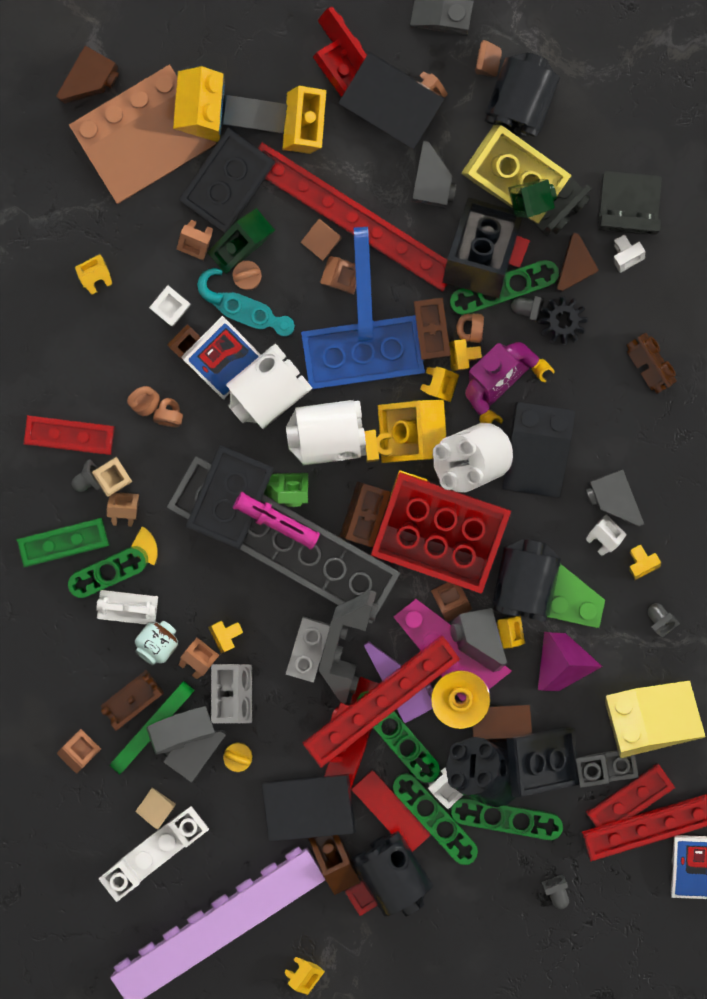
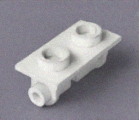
M101 590L97 601V619L138 624L155 622L158 596Z

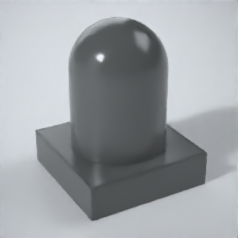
M535 296L534 300L517 297L511 302V309L515 314L530 317L532 322L538 323L544 300Z
M90 459L85 462L82 472L72 479L71 485L76 492H84L91 486L96 490L101 488L92 474L98 467Z
M654 603L649 606L648 616L654 623L651 627L659 636L664 637L680 624L677 618L668 613L661 604Z
M562 874L542 882L545 893L550 895L553 906L557 909H565L569 905V897L566 888L569 887L564 875Z

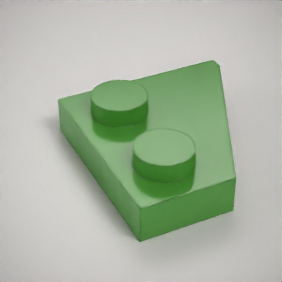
M308 473L272 474L264 494L278 504L284 503L288 507H298L302 503H308Z
M560 564L550 616L547 617L599 628L605 599Z

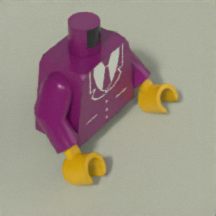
M515 342L507 346L498 343L470 369L469 384L465 394L477 414L480 415V423H492L493 420H496L502 424V418L490 410V406L529 368H532L533 373L542 382H546L542 374L547 370L554 374V369L546 360L539 359L532 350L521 342Z

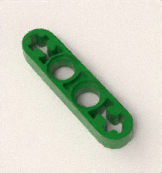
M543 260L507 272L499 298L494 301H488L481 293L477 292V297L482 305L476 306L475 300L467 304V310H463L461 306H455V302L458 301V295L463 294L464 298L474 296L471 290L458 289L450 298V308L454 313L462 316L547 288L558 279V267L552 261ZM541 266H545L547 270L552 269L553 274L549 277L550 281L546 282L544 278H539L534 281L537 286L531 287V278L526 271L532 270L533 276L541 272ZM514 275L524 277L526 280L525 289L518 292L514 291L509 283L511 277Z
M183 681L109 766L120 775L150 742L146 729L147 726L173 716L195 690Z
M365 691V692L361 693V694L358 696L357 700L360 699L363 695H365V694H366L367 692H369V691ZM392 712L373 727L374 731L418 780L428 783L437 778L440 771L438 762L395 712ZM389 718L394 719L396 722L395 730L390 734L383 733L381 729L383 721ZM405 740H412L414 743V750L409 755H402L400 752V745ZM419 757L425 764H430L428 767L430 773L427 775L424 772L419 774L422 768L414 760Z
M406 772L397 775L393 782V790L401 802L456 862L462 865L474 862L477 858L478 850L472 838L413 774ZM402 779L406 782L409 780L413 781L411 788L416 794L419 790H422L424 793L416 797L412 804L408 802V800L412 799V796L407 791L402 793L399 791L401 788L399 782ZM422 800H429L434 805L433 812L428 816H423L417 811V805ZM444 821L450 822L453 826V833L449 837L438 835L436 829L439 823ZM458 833H461L463 836L458 838L463 846H472L469 850L471 856L468 858L465 855L458 856L460 851L455 843L451 847L447 845V843L452 842L457 837Z
M461 797L451 806L453 819L462 825L544 840H554L563 831L561 819L551 812L513 805L491 807L468 797ZM463 803H467L468 809L477 811L476 805H482L479 812L480 821H474L476 816L473 814H466L465 818H460L459 812L455 811L456 807L461 808ZM489 808H496L501 813L500 820L495 824H489L484 819L485 811ZM524 813L529 817V824L526 828L518 829L513 825V818L516 814ZM534 815L539 816L537 821L540 823H547L549 819H553V823L558 826L557 830L552 829L551 833L547 834L545 828L536 826L537 832H531L534 827Z

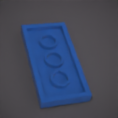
M415 315L373 321V340L359 341L358 324L301 332L308 383L313 389L425 374L424 362L421 360Z

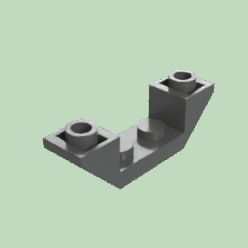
M372 590L335 608L319 666V672L339 701L345 704L349 693L355 694L359 677L354 676L356 664L340 660L343 647L338 646L340 638L346 639L349 627L366 631L369 620L375 622L379 604L374 603L377 592Z

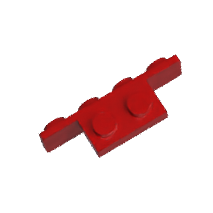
M331 6L324 11L318 22L333 43L317 51L313 58L342 98L367 54L362 49L360 41L352 35L345 25L343 17Z
M360 677L350 704L340 703L339 707H336L333 711L331 720L356 702L361 693L370 691L379 683ZM372 729L330 760L324 776L349 774L351 789Z

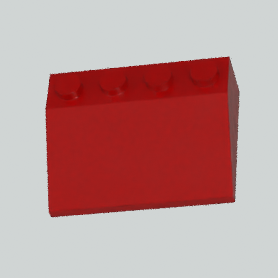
M399 472L372 548L371 556L482 594L511 510L453 490H446L442 486Z

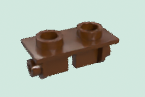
M645 332L637 338L640 343L634 339L626 344L629 349L626 352L637 369L647 363L649 368L642 372L641 375L650 390H654L658 394L666 389L665 384L669 388L677 382L674 377L676 373L672 365L661 357L657 341L652 336L649 337Z

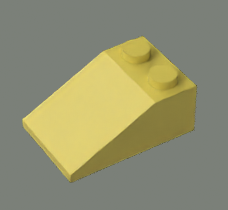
M493 125L461 173L510 207H512L508 187L540 179H548L549 184L554 185L556 196H558L571 177V174L502 125ZM546 212L529 217V219L539 224Z
M690 681L636 688L606 696L605 705L620 758L705 738Z

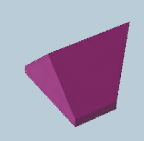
M544 632L538 690L560 691L603 666L566 633Z

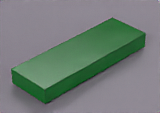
M103 518L17 539L24 567L109 546Z

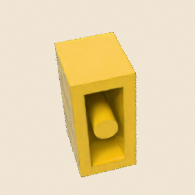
M297 86L287 92V111L282 150L311 154L322 148L326 90Z

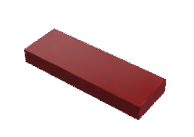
M27 415L24 444L111 455L115 426Z
M657 763L639 775V778H635L586 813L594 825L599 827L637 815L675 789V787Z
M373 769L351 788L354 794L391 834L396 831L400 832L412 852L431 835Z

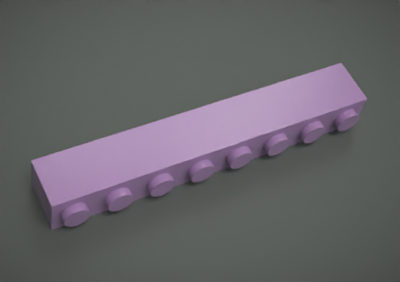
M299 846L285 855L287 860L278 866L275 862L260 871L261 877L253 882L251 878L245 880L236 887L238 892L229 898L226 894L222 895L211 903L213 908L206 913H203L202 910L196 912L187 919L189 924L180 930L177 926L173 927L162 935L164 940L154 945L153 942H150L138 951L140 956L132 961L126 958L113 967L115 972H113L111 980L124 999H144L325 881L318 861L308 846L302 850Z

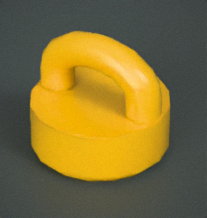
M240 742L232 743L224 752V764L231 771L241 772L250 766L253 755L251 749L246 744Z

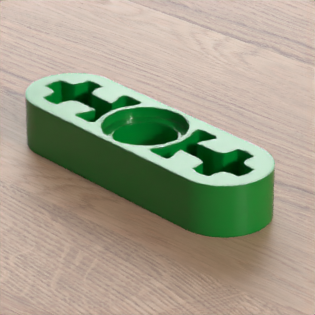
M129 547L75 572L69 578L68 589L75 597L85 598L140 573L148 564V555L141 547ZM130 553L134 557L139 556L141 561L137 563L138 567L136 568L134 564H130L123 569L126 573L123 574L121 563L126 562L130 558ZM109 564L114 567L116 571L114 579L107 580L102 577L100 573L102 565ZM93 570L95 581L86 586V591L83 587L77 588L78 577L86 580L93 576V573L90 571Z

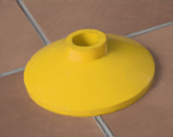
M453 671L444 675L435 684L431 703L435 715L442 723L452 728L464 729L478 724L485 717L490 706V694L485 682L479 676L468 671ZM457 693H464L466 699L459 702L455 699V695Z

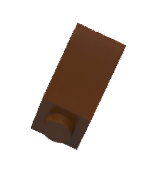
M84 46L56 97L65 104L104 93L107 87L111 89L119 77V73L116 72L118 69L117 64L91 48Z
M340 835L308 838L322 874L334 895L361 883L357 872L350 862L351 858Z

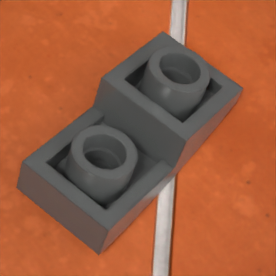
M225 95L222 124L283 133L287 104Z
M206 706L168 717L146 728L155 755L182 749L186 743L213 737L215 733Z
M618 750L576 758L580 788L609 784L612 781L639 778L635 755L620 758Z

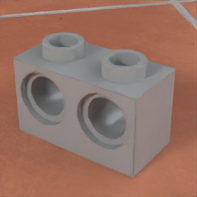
M303 616L286 675L314 683L330 624Z
M211 664V723H252V665Z

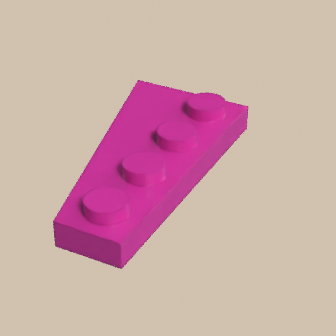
M416 598L393 616L421 651L441 635L444 636L460 660L442 673V677L453 671H468L479 676L489 690L512 671L507 666H504L501 670L492 672L458 649L457 642H454L452 639L451 624ZM464 693L456 694L461 701L466 699Z

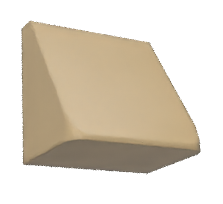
M117 457L92 472L107 497L132 482Z
M152 787L135 812L158 830L176 804Z

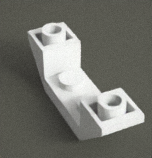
M190 806L126 854L105 872L99 880L117 902L138 886L145 877L182 848L188 847L207 832L209 828L193 807Z

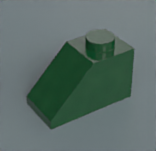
M540 179L508 187L514 215L517 217L529 218L555 208L553 201L557 200L554 185L549 184L548 179Z
M256 208L236 221L207 253L222 271L227 274L238 263L242 262L260 247L275 229Z

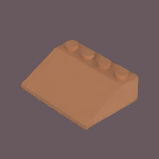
M170 64L69 124L117 204L216 146L214 141L173 129L177 76Z

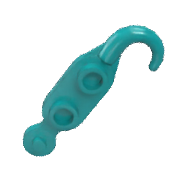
M207 269L200 275L197 283L199 294L207 302L212 303L224 316L259 330L273 327L277 334L284 337L289 336L294 331L295 325L290 317H275L270 307L266 304L234 292L216 293L209 290L207 287L208 278L212 275H221L223 273L221 269Z

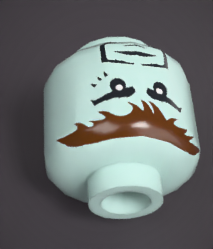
M162 621L160 624L157 622L147 623L135 639L137 647L135 652L151 665L166 662L178 646V640L174 636L176 630L165 621Z

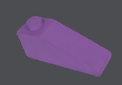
M371 642L364 643V647L382 681L402 666ZM428 684L397 708L404 723L433 709L431 703L433 688L431 684Z

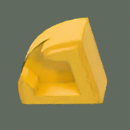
M142 526L132 546L144 549L148 555V563L155 565L158 557L157 543L152 533Z

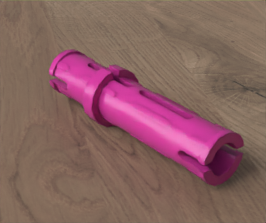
M244 492L239 494L233 509H237L254 518L255 523L259 525L265 524L305 545L309 549L314 547L319 538V532H315L294 519L272 509V505L267 502L263 504Z

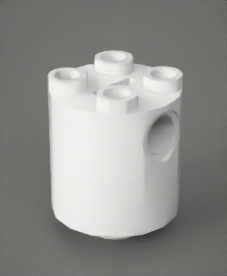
M276 343L226 384L231 391L229 408L242 423H258L262 429H265L313 389L302 375L298 379L296 378L300 372L289 359L285 362L282 361L286 355Z
M348 400L295 407V411L286 426L289 450L303 466L361 458V456H366V441L364 428H362L360 401Z
M479 423L444 438L433 448L434 469L444 489L455 492H468L503 476L509 470L513 460L512 445L508 436L501 428L491 423Z

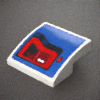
M222 316L181 358L224 400L231 393L226 384L261 354Z
M674 836L671 897L707 899V836Z

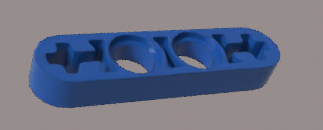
M354 227L359 341L373 340L368 227Z

